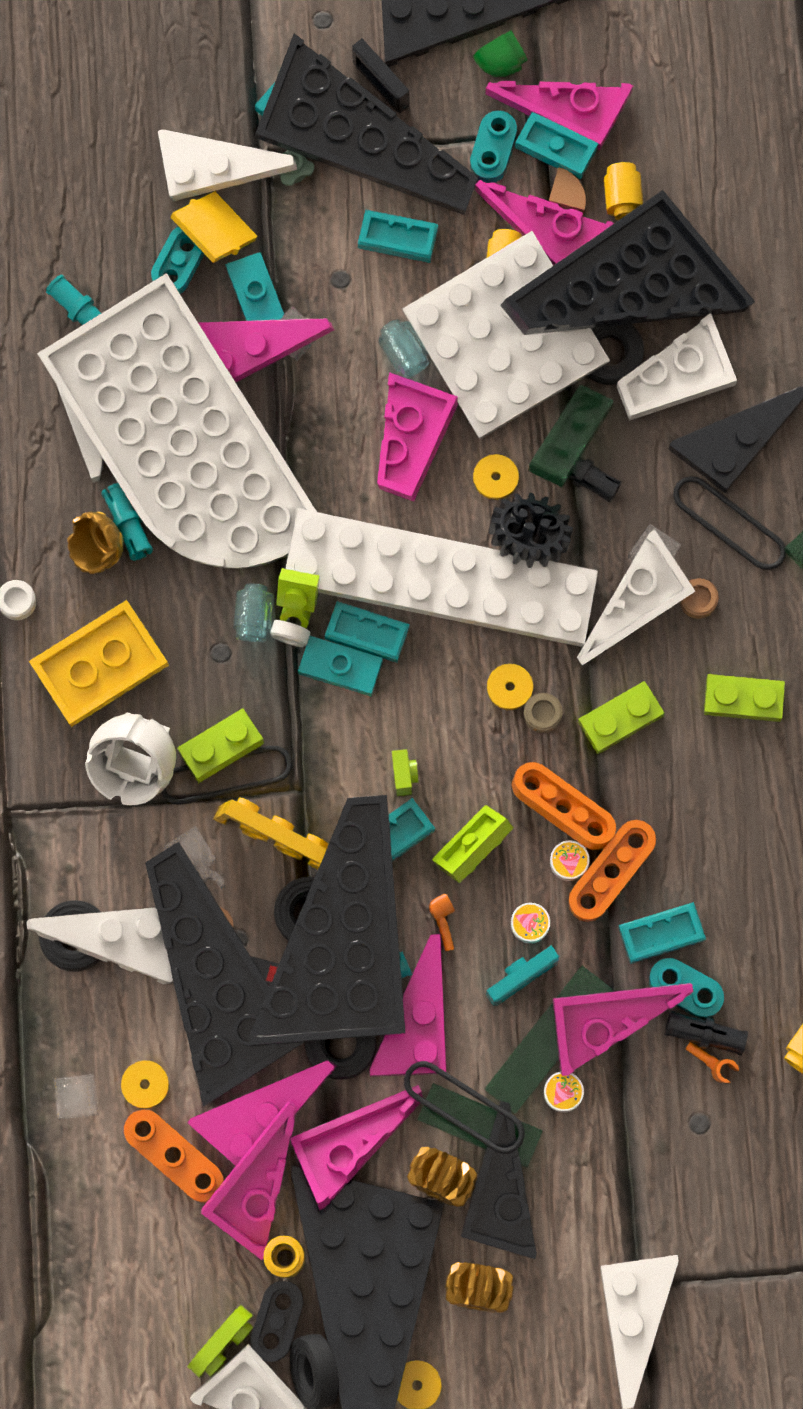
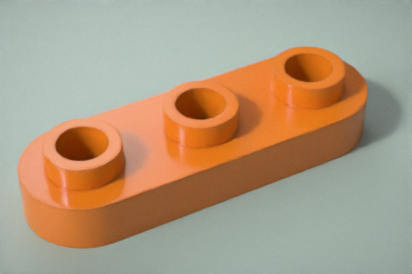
M529 762L517 769L512 780V790L515 796L588 849L600 850L605 848L614 837L616 823L612 815L548 768L539 763ZM525 783H533L537 789L529 790ZM556 806H565L568 813H561ZM588 828H595L600 835H591Z
M631 820L622 825L573 887L569 895L568 905L571 913L577 919L591 922L602 917L650 856L656 844V835L648 823L641 820ZM631 836H638L642 839L643 845L639 848H633L629 845L628 839ZM608 866H615L619 871V875L616 878H608L605 875L604 869ZM585 896H590L595 900V906L591 909H586L581 905L580 900Z
M145 1109L138 1110L127 1118L124 1125V1135L127 1142L193 1200L207 1203L224 1181L221 1170L155 1112ZM142 1122H147L151 1126L150 1133L145 1137L138 1136L136 1131L137 1126ZM172 1148H177L181 1152V1157L176 1163H170L166 1158L167 1152ZM202 1174L209 1175L211 1178V1184L206 1189H199L196 1185L197 1178Z

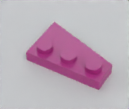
M389 372L388 401L385 406L384 439L381 443L377 484L381 490L414 502L457 409L458 397Z

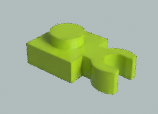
M281 569L276 602L277 606L283 607L280 620L287 622L288 617H296L300 619L301 627L305 629L308 627L311 612L314 613L317 604L319 575Z

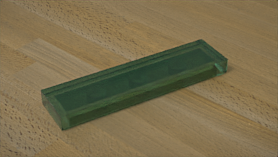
M582 965L556 998L612 992L613 989ZM553 1002L484 1088L498 1102L500 1100L509 1102L511 1112L515 1115L559 1060Z

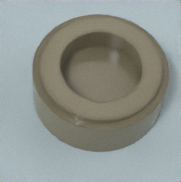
M538 693L530 697L526 702L524 720L531 730L537 733H549L555 730L561 722L563 710L561 703L555 696L548 693Z

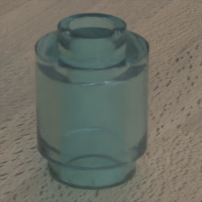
M399 319L393 320L380 330L381 336L378 338V343L396 372H401L404 378H409L428 366L429 360L426 357L428 352L409 321L400 322Z
M245 584L244 589L236 592L233 629L236 630L237 639L248 642L266 641L267 633L271 631L275 596L267 592V586Z

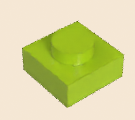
M407 749L392 751L396 795H412L411 783H419L416 760H408Z

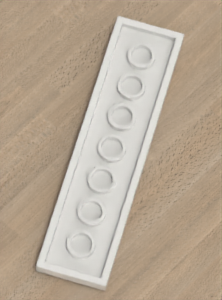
M299 508L286 569L319 575L318 593L583 647L585 644L598 573L597 570L549 561L547 567H543L539 561H534L533 567L528 568L526 560L521 559L515 565L512 563L513 555L508 554L502 557L499 555L501 550Z

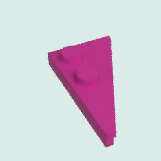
M500 81L498 83L489 82L485 94L529 116L534 112L598 143V150H600L628 101L633 85L621 83V87H596V83L587 82L575 85L570 82L541 81L539 85H516V81Z
M480 180L475 184V191L517 232L524 236L533 231L553 266L614 224L610 221L604 224L583 217V212L574 209H563L556 203L529 195L527 198L506 191L505 186L493 182L486 183Z
M327 318L198 323L235 383L334 331L332 323Z
M440 934L430 935L403 994L405 1034L384 1036L370 1067V1077L404 1076L411 1065L420 1061L432 1063L446 1072ZM420 1067L416 1069L411 1075H429L437 1073H435L429 1068Z
M692 984L553 998L561 1075H570L575 1069L595 1056L604 1053L609 1047L630 1036L648 1024L653 1018L682 1002L684 998L692 994Z
M327 1060L195 1116L187 1123L236 1166L288 1100L297 1106V1114L337 1066Z
M419 1085L412 1087L415 1093L423 1097ZM406 1090L290 1138L293 1150L319 1210L325 1208L420 1104Z
M290 1100L287 1101L201 1209V1214L261 1260L267 1246L271 1223L274 1219L276 1200L280 1192L286 1164L285 1159L295 1123L294 1118L297 1106Z

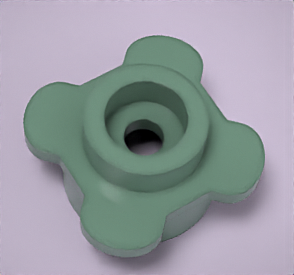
M289 150L282 153L293 156L297 165V170L279 174L282 184L291 186L301 182L306 176L313 174L314 164L308 161L305 156Z

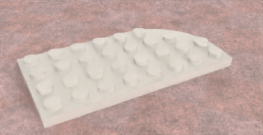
M167 273L37 353L135 511L160 541L186 558L220 568L241 569L257 567L288 556L298 508L313 512L317 511Z

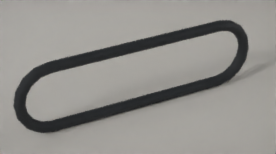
M689 476L681 479L676 484L673 497L678 507L752 564L764 570H771L783 563L786 557L784 542L707 482L698 477ZM688 482H696L774 540L781 550L779 559L772 564H763L684 505L679 498L680 488Z
M279 746L258 748L241 758L277 751L287 761L285 772L275 778L183 799L172 798L167 793L166 788L161 793L168 802L181 805L278 783L285 780L290 774L292 758L284 748ZM187 765L175 767L173 774L187 771L189 768Z
M420 1061L411 1065L406 1071L404 1086L407 1093L413 1099L489 1148L501 1154H510L522 1145L525 1138L524 1127L521 1121L513 1114L432 1063ZM420 1067L429 1068L508 1118L519 1130L517 1142L509 1148L497 1146L415 1093L410 1086L411 1074Z

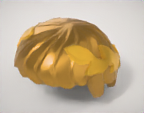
M87 512L72 521L74 533L67 538V546L70 552L69 557L74 561L76 567L80 568L82 572L94 574L103 572L118 562L123 552V536L115 523L106 514Z

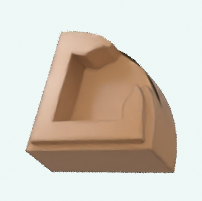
M558 167L549 201L558 204L563 209H574L583 212L584 215L586 196L582 184L571 172Z

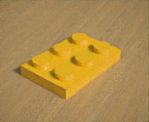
M127 600L29 661L71 727L169 666L167 660Z

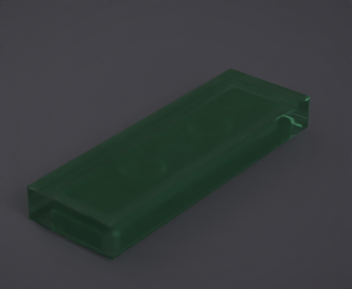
M580 384L529 463L528 471L562 487L611 411L614 400Z
M435 1083L432 1084L426 1098L427 1101L489 1139L497 1111ZM423 1105L417 1121L481 1149H486L485 1144ZM521 1121L524 1127L525 1138L522 1145L518 1148L521 1166L528 1168L543 1130ZM514 1124L517 1141L519 1137V1130L517 1126Z

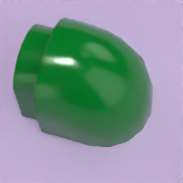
M512 30L480 48L472 57L484 73L493 77L513 75L522 70L521 65L528 61Z

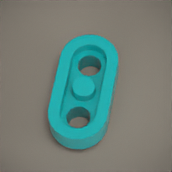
M492 111L485 115L481 121L470 158V171L478 177L477 181L482 180L486 183H496L506 173L517 135L516 121L507 112ZM495 124H501L505 129L498 132L493 130L492 127ZM486 157H491L495 162L491 165H486L482 160Z
M179 226L170 233L153 265L151 277L152 281H155L166 273L177 276L178 279L173 284L179 294L187 289L205 254ZM186 243L194 245V248L188 252L181 249Z
M674 958L662 959L652 967L649 974L650 988L692 984V994L675 1005L697 1018L712 1017L721 1009L724 1002V992L720 984L712 978ZM664 972H674L677 981L674 984L665 983L662 978ZM701 990L708 991L712 997L711 1002L707 1004L701 1003L697 998L698 992Z

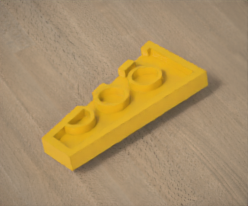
M239 797L237 802L231 799L219 806L213 820L225 825L227 820L231 819L241 824L239 828L242 830V834L265 842L270 838L276 841L274 847L279 852L302 860L303 856L310 859L308 865L318 870L329 845L323 839L312 834H308L305 838L293 832L295 826L292 823L278 816H273L271 820L259 814V806Z

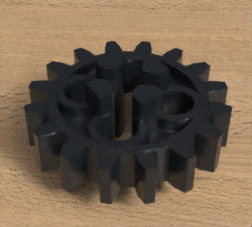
M516 493L513 496L512 502L504 498L501 500L500 507H495L488 529V533L493 535L491 544L492 546H502L499 554L502 557L508 554L513 555L512 563L515 565L522 559L526 560L528 568L533 567L534 561H539L543 567H547L550 559L558 562L562 553H567L573 532V527L568 525L570 516L565 514L559 515L561 510L560 504L552 507L549 506V497L545 496L541 501H537L533 493H529L527 499H522Z

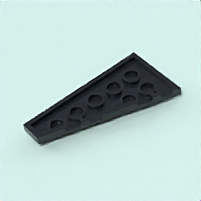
M381 0L385 64L388 67L394 66L401 59L412 55L416 57L429 53L431 48L448 42L453 44L505 25V21L521 15L524 18L535 14L536 10L553 3L559 5L570 0Z
M295 33L293 34L257 128L255 138L465 215L478 177L447 152L435 147L423 137L419 130L407 125L396 116V112L354 79L342 74L331 65V61L322 54L318 55L304 44L303 39Z
M177 842L145 862L159 916L165 949L169 958L181 1017L192 1055L191 1059L198 1080L203 1107H205L305 1042L249 1045V1036L270 986L180 842Z

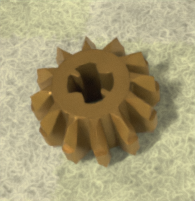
M421 1147L417 1156H414L410 1164V1171L407 1177L412 1186L427 1194V1196L450 1206L460 1207L464 1206L467 1199L471 1197L475 1188L477 1173L468 1163L459 1160L457 1157H453L436 1148Z
M457 1262L451 1265L449 1275H447L445 1285L446 1300L457 1307L502 1313L508 1310L509 1302L512 1300L514 1286H512L513 1275L501 1268L477 1263Z

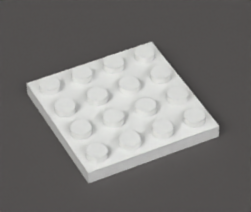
M533 231L402 309L450 391L458 397L457 402L479 439H482L610 362L591 328L524 335L500 306L507 297L553 266Z

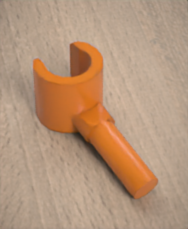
M442 894L431 900L429 911L439 927L444 949L449 951L454 949V945L445 917L455 912V909L446 894Z
M691 1041L685 1048V1050L712 1069V1076L719 1083H731L721 1076L720 1069L722 1065L726 1064L732 1070L739 1071L735 1061L730 1059L718 1060L713 1055L711 1056L701 1048H698Z

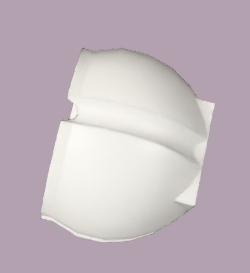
M128 712L102 724L90 740L87 760L85 762L87 775L93 786L110 800L115 796H120L121 802L124 805L143 804L161 793L172 779L176 764V751L169 735L170 728L159 724L153 719L147 720L142 715ZM124 740L140 746L151 757L124 748Z

